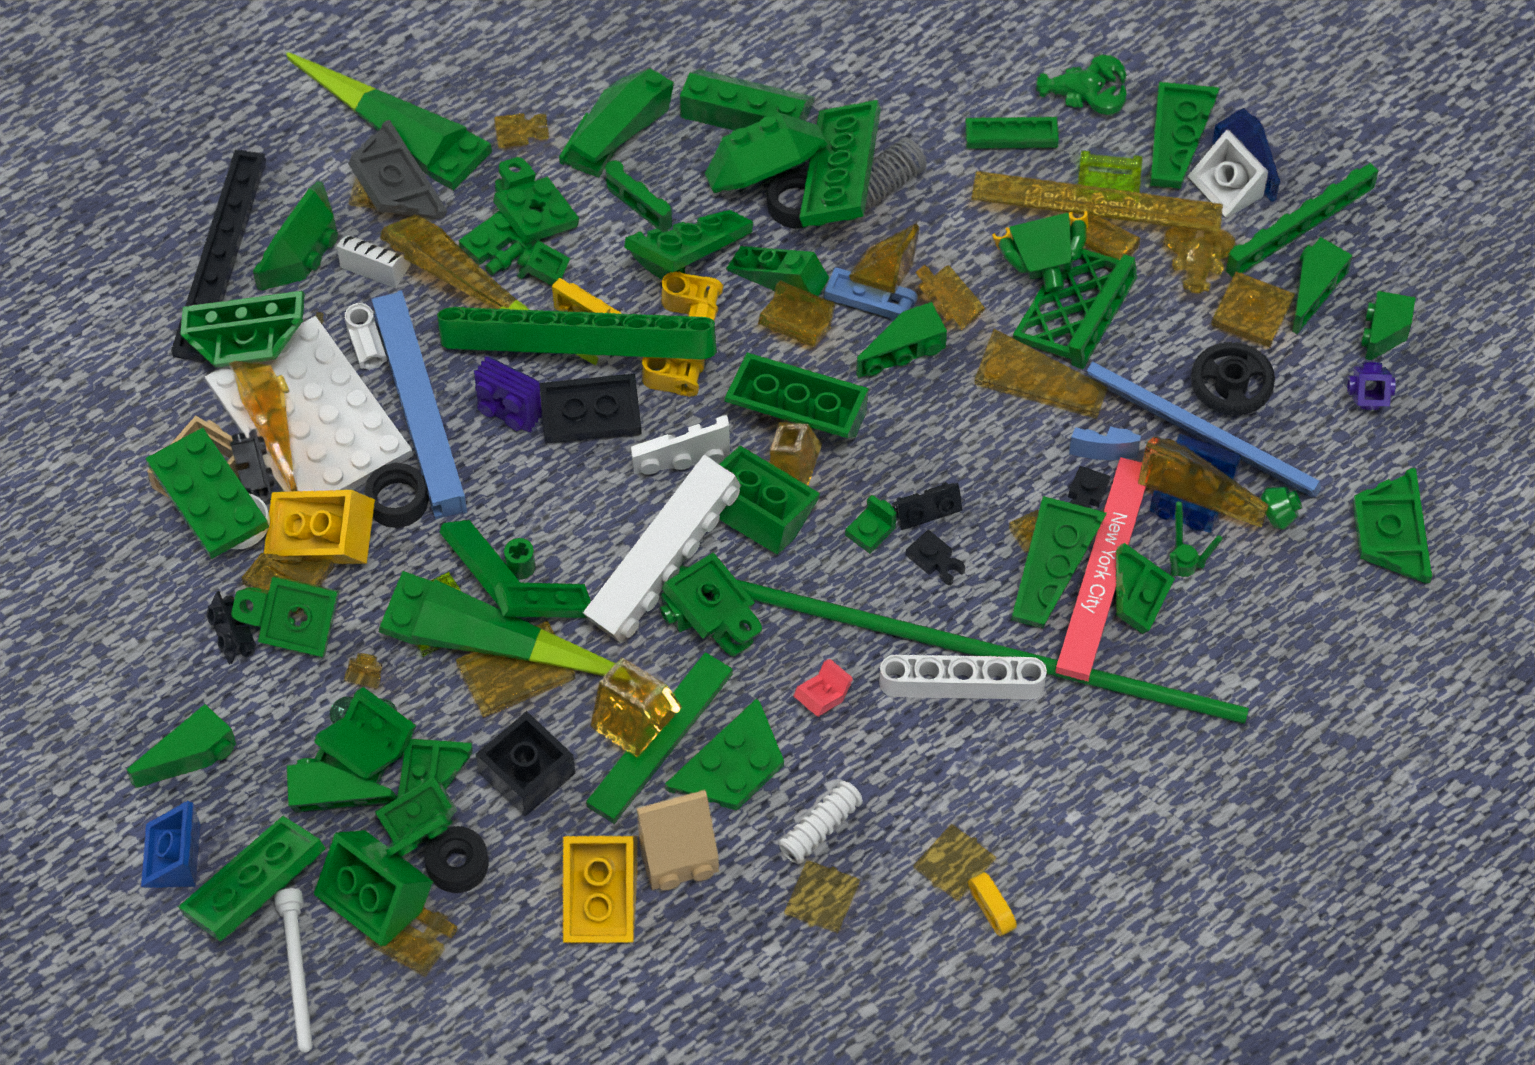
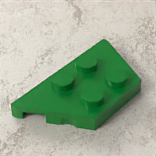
M1410 468L1406 470L1405 475L1393 481L1390 479L1385 480L1374 489H1367L1354 495L1352 503L1360 559L1417 581L1430 583L1432 571L1416 468Z
M755 699L665 783V789L673 794L676 791L692 794L705 790L708 803L716 802L721 807L736 811L784 767V759L760 701Z

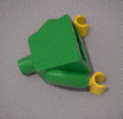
M1084 211V216L1081 218L1073 217V212H1070L1069 214L1064 213L1010 226V229L1008 227L1005 228L1006 234L1002 237H997L995 233L992 234L998 250H1001L1004 259L1019 273H1027L1030 279L1043 277L1046 292H1055L1064 288L1061 273L1072 270L1073 262L1081 256L1087 239L1088 213Z

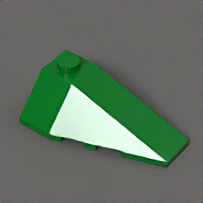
M651 68L622 77L603 90L573 139L570 149L593 163L597 162L669 110L674 82Z

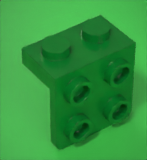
M362 687L355 692L345 716L317 733L314 742L326 754L333 756L348 767L353 774L368 779L402 757L417 725L369 690Z
M436 775L375 811L393 841L385 850L388 856L396 852L400 857L404 856L418 847L417 844L423 841V836L427 835L429 839H432L447 830V827L453 823L451 817L457 812V808Z

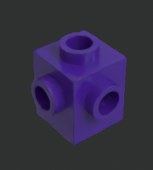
M1364 362L1363 367H1354L1353 376H1348L1347 392L1348 395H1352V399L1357 406L1366 410H1378L1380 406H1390L1391 396L1395 395L1396 381L1386 367H1382V363ZM1374 381L1373 386L1366 388L1365 382Z

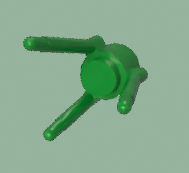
M1180 501L1176 502L1175 550L1170 553V574L1172 576L1189 577L1195 573L1197 568L1205 567L1206 560L1218 547L1222 537L1220 535L1216 536L1201 556L1198 555L1194 547L1184 544L1182 502Z

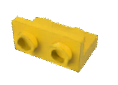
M559 278L552 285L554 308L558 311L621 314V312L574 283L569 284Z

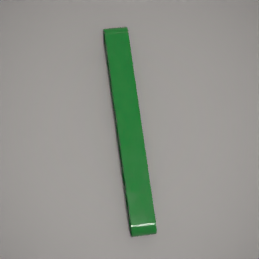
M449 307L437 313L440 343L443 347L449 349L707 359L717 353L715 322L708 317Z

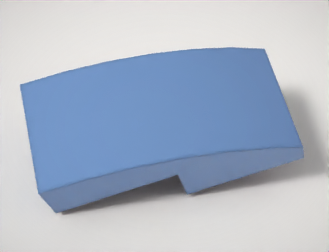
M1110 426L1107 436H1103L1094 430H1084L1075 427L1071 437L1069 454L1097 460H1120V457L1126 459L1137 458L1141 435L1134 434L1128 429H1118Z

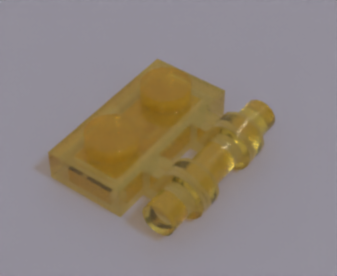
M424 907L422 912L416 917L417 920L428 925L424 933L409 924L386 946L378 945L368 936L365 939L370 947L426 977L445 950L444 944L438 942L436 938L440 933L452 938L457 932L458 926L448 921V916L439 911L434 913Z

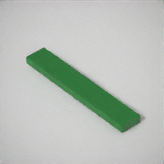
M705 652L586 801V807L615 824L733 675V669Z

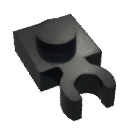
M1079 466L1069 490L1068 497L1073 499L1069 503L1091 508V505L1099 508L1110 483L1111 476Z
M929 529L906 549L905 556L928 575L932 574L935 570L940 572L941 580L947 585L951 586L954 577L948 573L949 570H956L961 575L965 573V565L961 560L949 558L952 556L953 549Z

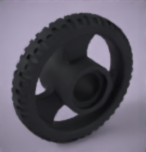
M1224 342V344L1219 343L1210 346L1196 358L1191 372V384L1197 398L1209 409H1213V411L1220 414L1222 412L1224 415L1231 416V414H1234V416H1241L1242 414L1246 415L1253 411L1255 412L1267 403L1274 389L1275 374L1270 361L1256 348L1253 349L1248 344ZM1230 356L1223 359L1219 365L1214 362L1217 358ZM1254 375L1263 376L1262 389L1257 395L1248 399L1245 394L1249 378ZM1203 379H1215L1217 393L1226 400L1211 393L1205 386Z

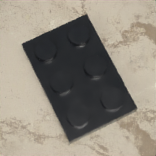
M635 373L539 383L545 444L642 434Z

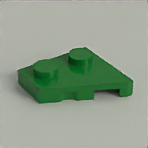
M1126 543L1121 544L1116 549V616L1144 634L1150 630L1175 578Z

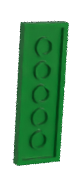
M878 100L819 110L817 125L826 140L827 146L818 149L810 158L800 212V220L803 227L822 226L830 222L851 221L858 217H864L881 113Z

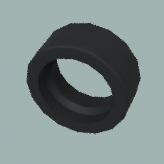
M800 168L787 169L778 173L770 181L767 189L768 211L774 221L784 227L793 229L806 228L802 226L800 220L801 208L787 207L779 202L778 197L788 189H805L808 170Z
M392 463L383 465L375 470L366 481L364 493L366 496L375 499L373 518L376 522L386 527L400 528L409 526L419 520L427 510L429 498L425 479L416 468L408 464ZM404 483L415 488V498L405 506L391 508L378 502L377 496L379 492L390 484Z

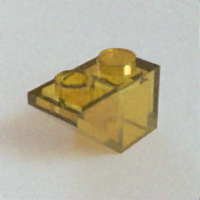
M779 422L770 448V463L808 486L822 444L809 424Z

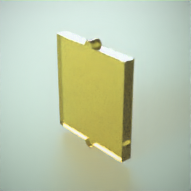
M951 823L913 865V868L929 879L934 888L939 887L956 901H959L970 889L968 880L985 872L996 860V856L978 844L976 837L970 838Z
M807 860L784 914L808 922L809 927L816 925L839 933L861 879L839 872L835 866L828 868Z

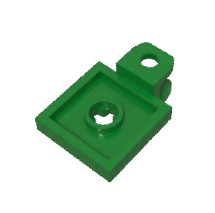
M520 157L499 163L498 171L502 179L495 181L497 193L494 195L493 202L524 244L578 227L579 217L549 177L535 180L536 173ZM511 167H516V168H518L520 171H519V172H513V171H511L509 168H511ZM531 208H539L542 210V212H538L536 209L533 210Z
M714 552L666 581L661 588L703 639L714 633L712 637L730 656L735 657L753 644V638L762 631L760 621L750 610L755 604L754 600ZM701 590L705 593L712 592L714 594L712 601L705 599L702 596ZM744 623L749 626L750 631L743 625ZM730 636L740 644L736 645L732 643L730 640Z
M273 576L269 590L247 587L237 591L231 615L242 623L261 626L258 639L260 643L324 657L327 651L340 591ZM248 600H250L253 603L252 610H250L247 606ZM298 607L303 608L304 614L307 615V621H302L300 626L295 625V619L290 617L291 611H297Z

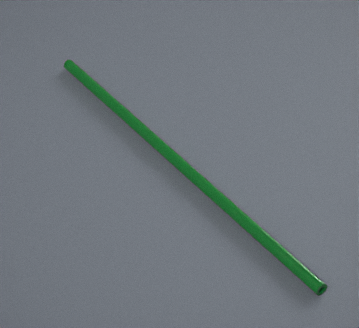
M681 565V566L679 567V569H680L679 573L682 572V571H684L685 569H687V568H689V567H686V566H682V565ZM736 579L754 601L972 656L1033 657L1045 664L1047 675L1242 724L1246 722L1248 707L1092 669L1089 681H1084L1055 673L1058 663L1057 659Z

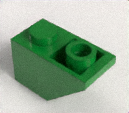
M1377 291L1375 303H1368L1365 321L1371 322L1370 328H1364L1361 347H1367L1366 360H1373L1407 341L1416 297Z

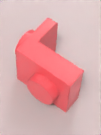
M828 659L824 661L817 676L797 686L793 696L819 717L843 702L853 679L835 662Z

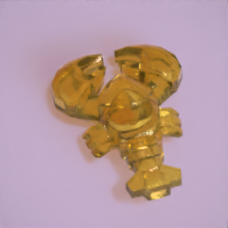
M1180 224L1170 227L1164 235V246L1170 252L1178 255L1171 260L1173 262V269L1175 271L1183 269L1186 271L1188 280L1183 281V289L1193 293L1209 292L1211 284L1206 282V278L1209 272L1216 275L1222 274L1223 267L1225 266L1220 259L1227 258L1231 249L1235 247L1234 236L1221 228L1205 227L1204 238L1201 236L1195 238L1197 235V226Z

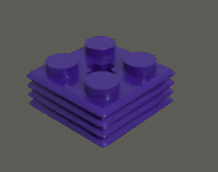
M485 356V361H481V366H477L478 370H474L478 410L487 417H493L494 415L504 420L507 426L513 430L519 431L522 429L526 432H532V427H535V423L539 422L538 418H542L539 381L489 356Z

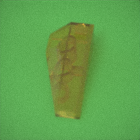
M242 361L231 362L230 366L239 397L259 435L263 436L266 447L290 492L298 491L289 407L285 396L290 391L282 375L276 376L271 365Z
M1154 436L1147 442L1138 484L1252 525L1263 527L1269 507L1263 500L1186 446L1180 445L1174 440L1163 439L1158 436Z

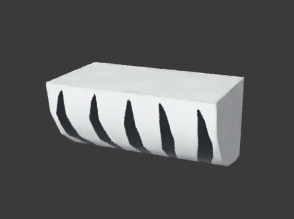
M350 235L342 238L336 246L341 268L394 288L398 286L410 266L407 256Z

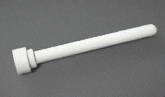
M288 888L274 894L275 910L284 918L298 1048L301 1052H309L312 1049V1037L298 915L301 913L300 909L303 908V897L301 890Z

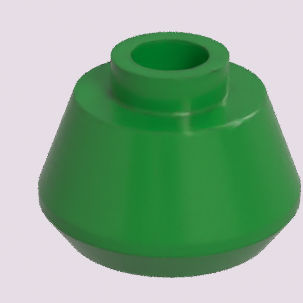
M1287 487L1266 488L1261 495L1265 513L1274 528L1284 530L1299 517L1298 510L1302 509V504L1295 490L1290 492Z

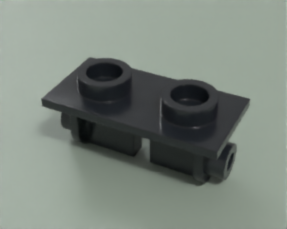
M252 429L249 432V438H245L244 433L232 435L233 442H230L235 464L239 465L248 462L249 465L248 469L237 471L240 482L249 494L259 497V490H263L264 496H268L272 492L271 487L275 486V481L271 468L265 467L263 455L267 454L263 436H258L256 429Z
M944 482L940 486L925 490L922 495L916 493L904 498L898 497L897 501L892 503L896 515H899L901 530L963 511L958 483L948 484Z
M216 591L211 605L208 606L207 618L210 625L214 626L218 636L219 650L224 652L228 665H230L237 654H242L243 657L252 656L255 653L256 643L249 626L236 627V625H245V623L234 619L231 615L234 597L226 596L222 599L220 591Z

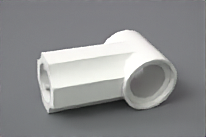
M355 303L349 306L345 312L347 333L352 341L361 369L365 368L368 370L379 368L383 363L387 362V357L374 322L373 311L368 305L363 303ZM359 322H365L364 324H361V325H357V324H356V323H359Z

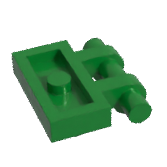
M499 210L459 239L458 242L459 247L478 265L490 259L491 261L485 265V268L490 275H493L500 269L504 271L512 265L511 261L521 255L525 248L530 250L537 240L524 244ZM509 243L512 244V246H510V247H509L508 249H506L505 251H502V250H501V249H503L505 246H507Z

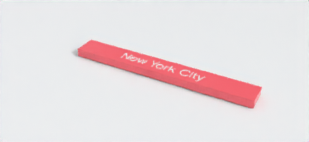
M1120 457L1104 509L1107 515L1096 535L1055 673L1089 681L1116 590V549L1123 543L1129 546L1151 473L1152 465Z

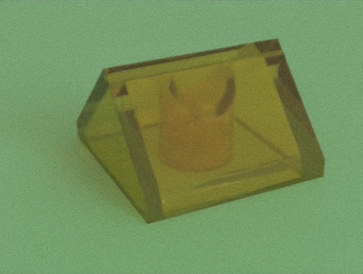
M915 223L867 248L850 273V279L853 282L895 294L913 265L920 230L918 224Z

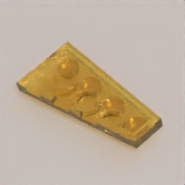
M993 329L975 377V385L1095 419L1099 417L1107 394L1106 386L996 329Z

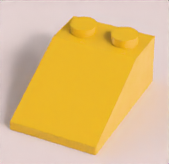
M354 490L272 492L269 509L270 526L266 533L263 556L336 564H367L375 499Z
M563 836V943L634 942L638 871L637 836Z

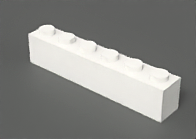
M704 454L583 613L588 620L619 643L625 638L631 637L637 630L639 619L645 611L652 610L659 600L658 594L662 591L661 588L664 583L679 574V567L686 558L689 559L696 553L700 545L699 541L703 535L716 527L720 519L719 514L726 505H732L740 493L739 488L741 487L737 477Z

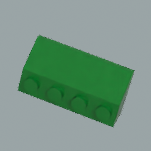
M698 69L689 72L680 94L681 118L734 131L739 128H746L759 122L766 116H773L778 113L807 121L814 97Z
M747 352L725 396L724 402L844 438L856 437L866 416L869 388Z

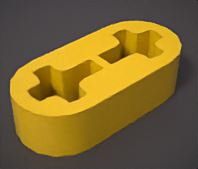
M983 872L969 879L968 885L972 896L995 933L1001 937L1017 928L1015 917L991 877L986 872Z

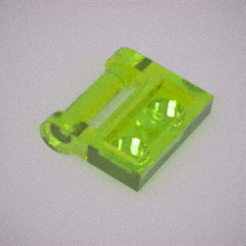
M1081 150L1076 201L1085 200L1086 202L1093 203L1103 202L1105 204L1138 207L1143 156L1133 155V158L1090 154V151ZM1089 166L1132 170V173L1130 175L1089 171Z

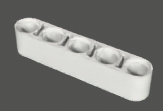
M890 655L881 662L879 684L883 693L892 697L1030 700L1036 699L1044 692L1047 670L1041 660L1033 657ZM898 674L902 677L894 679L889 677V675ZM929 674L933 675L935 678L925 679L922 676ZM965 675L969 677V679L961 680L958 679L956 676ZM1000 676L1003 679L997 681L991 679L990 677ZM1031 676L1036 678L1037 680L1028 681L1024 679V677Z

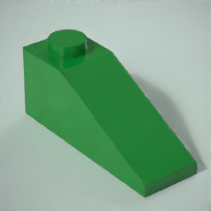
M1322 237L1313 246L1308 245L1300 256L1299 261L1302 262L1299 275L1292 332L1297 335L1349 272L1353 255Z
M204 704L126 770L132 785L135 788L143 787L209 767L217 760L227 758L233 751L234 746L237 745L232 729Z
M303 758L297 760V764L287 765L288 806L296 813L388 804L398 797L388 787L323 762H318L315 758Z

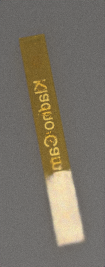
M976 171L971 199L1065 213L1073 212V214L1084 215V211H1087L1088 216L1214 233L1220 232L1223 204L981 171Z

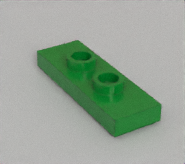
M1057 117L965 118L966 149L1058 148L1059 145Z

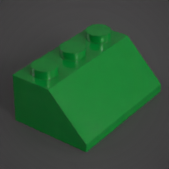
M740 445L719 464L734 474L741 485L737 499L732 505H726L719 514V520L778 555L796 538L817 503L820 493Z
M366 830L336 832L314 895L378 945L386 946L422 912L433 881L398 854L394 853L388 856L385 851L388 847Z

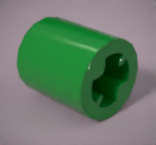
M516 538L509 541L504 548L505 564L517 579L522 580L530 577L536 568L533 545L524 538Z

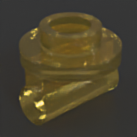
M357 653V658H350L344 680L378 689L383 665L377 662V657L371 654Z

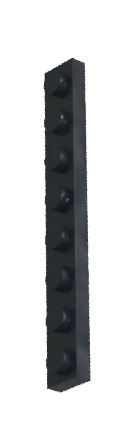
M234 150L185 306L223 301L266 164L265 153ZM181 317L171 349L173 357L204 362L205 358L180 335Z

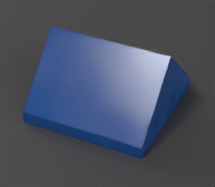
M186 801L146 824L141 887H196L200 821L193 802Z

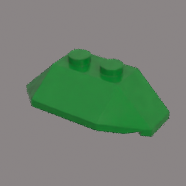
M782 113L766 116L753 125L736 129L731 134L723 137L705 175L714 194L720 193L723 190L730 191L745 188L803 163L813 156L818 149L827 146V143L817 124Z
M317 181L307 190L264 252L263 259L260 263H257L253 270L257 289L263 291L305 280L312 270L315 271L319 267L322 255L327 248H332L335 245L338 231L323 182Z
M301 290L185 306L182 310L180 335L215 368L276 360L303 322L305 293Z

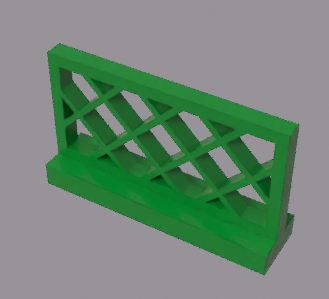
M1083 249L1079 259H1083L1085 264L1061 273L1063 280L1069 279L1071 287L1050 292L1049 294V292H1046L1043 284L1013 333V340L1071 359L1072 366L1084 369L1137 279L1135 257L1123 254L1119 260ZM1104 266L1113 269L1110 274L1097 277L1094 271ZM1086 272L1090 273L1092 280L1076 284L1074 276ZM1097 287L1099 293L1096 297L1087 300L1083 299L1080 292ZM1076 294L1078 303L1062 307L1059 299ZM1055 301L1057 310L1041 314L1040 307L1042 305ZM1081 310L1084 311L1085 317L1083 320L1073 323L1069 322L1067 315ZM1062 317L1065 323L1064 326L1052 330L1048 329L1045 322ZM1041 324L1044 330L1043 333L1034 336L1025 333L1028 328ZM1068 333L1072 338L1068 346L1057 344L1053 340V338Z

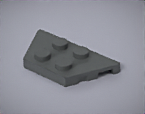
M385 121L381 129L375 135L372 134L366 140L364 146L351 156L348 163L379 212L435 219L444 218L447 213L446 207L391 121Z

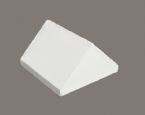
M1226 130L1191 171L1188 178L1228 218L1263 198L1268 171L1229 130Z

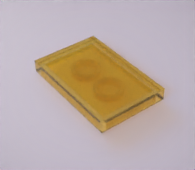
M548 621L536 625L554 634ZM471 652L455 659L456 665L483 718L576 679L573 669L491 654Z

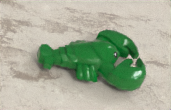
M1099 55L1093 58L1086 70L1077 66L1076 68H1067L1066 74L1052 79L1046 73H1042L1036 80V91L1039 92V96L1046 97L1049 92L1066 96L1065 104L1067 106L1082 108V101H1087L1091 108L1099 114L1113 115L1119 113L1125 105L1127 91L1124 85L1121 86L1120 92L1116 96L1113 95L1116 92V86H1111L1098 95L1106 81L1115 83V75L1118 76L1121 84L1125 83L1127 74L1124 65L1119 59L1111 55Z

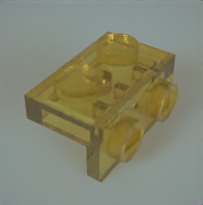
M923 265L915 272L922 281L918 287L929 300L933 297L937 299L940 304L936 308L947 322L953 318L959 327L963 329L985 311L983 304L949 265L945 266L936 275L926 265Z
M779 281L775 287L774 298L760 313L758 324L815 348L831 329L835 304L783 281Z

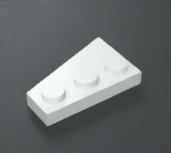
M727 415L716 418L717 424L703 429L700 424L688 427V433L676 438L667 434L631 446L634 474L643 473L650 475L657 473L659 470L672 468L684 470L692 465H696L704 454L720 464L730 455Z

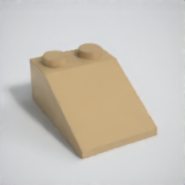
M705 790L637 808L640 852L652 890L659 888L661 890H671L679 886L681 882L692 879L695 881L707 880L714 873L719 872L718 852Z

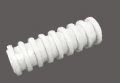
M846 781L839 782L837 788L832 789L830 795H826L823 798V803L819 802L816 805V810L812 809L808 813L809 817L805 816L802 818L801 824H796L794 831H789L786 834V838H782L779 841L782 853L793 863L801 864L804 861V856L808 857L811 854V849L815 850L819 846V842H823L826 839V835L833 833V828L839 827L841 821L848 818V813L851 814L855 811V806L858 807L863 803L859 791ZM788 855H792L795 859L793 860Z

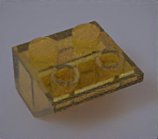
M621 657L599 682L591 727L638 757L682 706L667 684Z

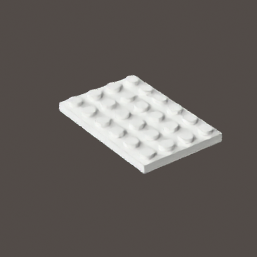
M316 316L299 326L276 360L224 366L205 376L206 383L240 432L245 434V438H249V432L252 429H256L258 436H263L267 454L263 455L265 467L271 468L274 481L282 492L354 490L365 484L370 475L383 465L402 463L413 457L411 447Z

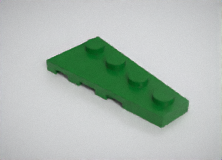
M1159 82L1150 186L1181 189L1218 98L1220 87Z
M726 210L697 218V224L680 222L673 224V230L663 233L660 229L647 231V237L638 239L636 235L625 237L624 248L661 266L663 270L673 273L752 233L754 221L731 210Z
M1045 496L1042 497L1011 621L1044 628L1102 525L1107 512Z

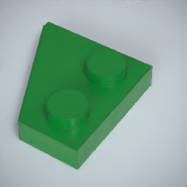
M410 739L404 751L398 797L435 775L446 790L472 755V743Z

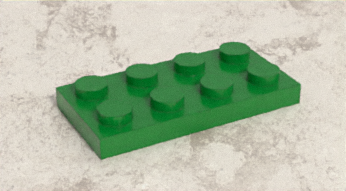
M203 427L145 458L148 467L211 559L269 528L267 519Z
M282 816L181 903L178 908L186 918L221 942L227 935L233 933L252 913L259 910L277 891L285 887L301 870L310 865L326 848L319 838L285 816Z

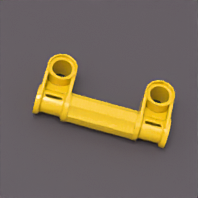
M670 272L662 279L661 303L668 311L688 314V316L708 317L715 322L718 313L717 299L722 294L724 287L719 280L712 277ZM643 357L642 382L650 389L672 392L682 396H695L699 391V384L697 383L699 374L704 370L706 359Z

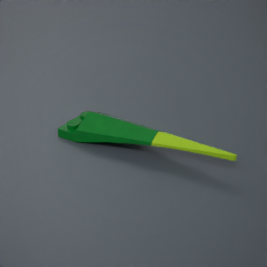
M286 52L287 58L291 63L338 97L377 131L381 129L385 121L390 120L421 170L430 178L453 191L492 152L491 143L467 131L466 126L300 56Z
M405 571L401 573L379 627V633L409 644L521 659L641 685L646 684L648 681L642 675L522 619L503 617L500 609L436 579L433 582Z

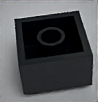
M527 711L476 753L479 773L524 816L528 815L576 774L574 755Z

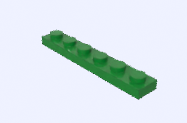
M1371 163L1361 169H1354L1346 179L1338 184L1333 183L1329 185L1321 195L1314 199L1306 200L1293 213L1284 214L1278 219L1276 224L1268 229L1259 230L1245 244L1236 245L1228 254L1226 272L1233 279L1237 278L1375 188L1379 170Z

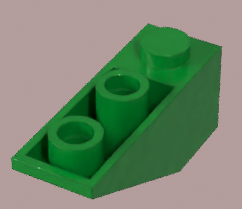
M740 246L726 268L731 273L791 299L815 301L829 280V276L815 252Z
M930 302L903 311L857 357V377L875 376L884 369L895 365L904 366L913 359L925 355L933 356L942 349H945L947 330L933 303Z

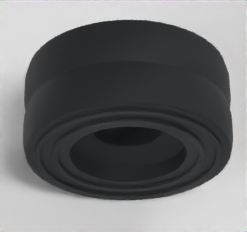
M463 826L447 827V830L430 839L426 846L424 859L427 873L433 883L446 892H466L478 886L487 874L489 858L486 844L481 836L470 828ZM456 852L463 853L467 857L465 863L459 867H453L447 863L448 857Z

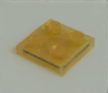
M1236 272L1212 318L1211 326L1271 348L1294 301L1295 293Z

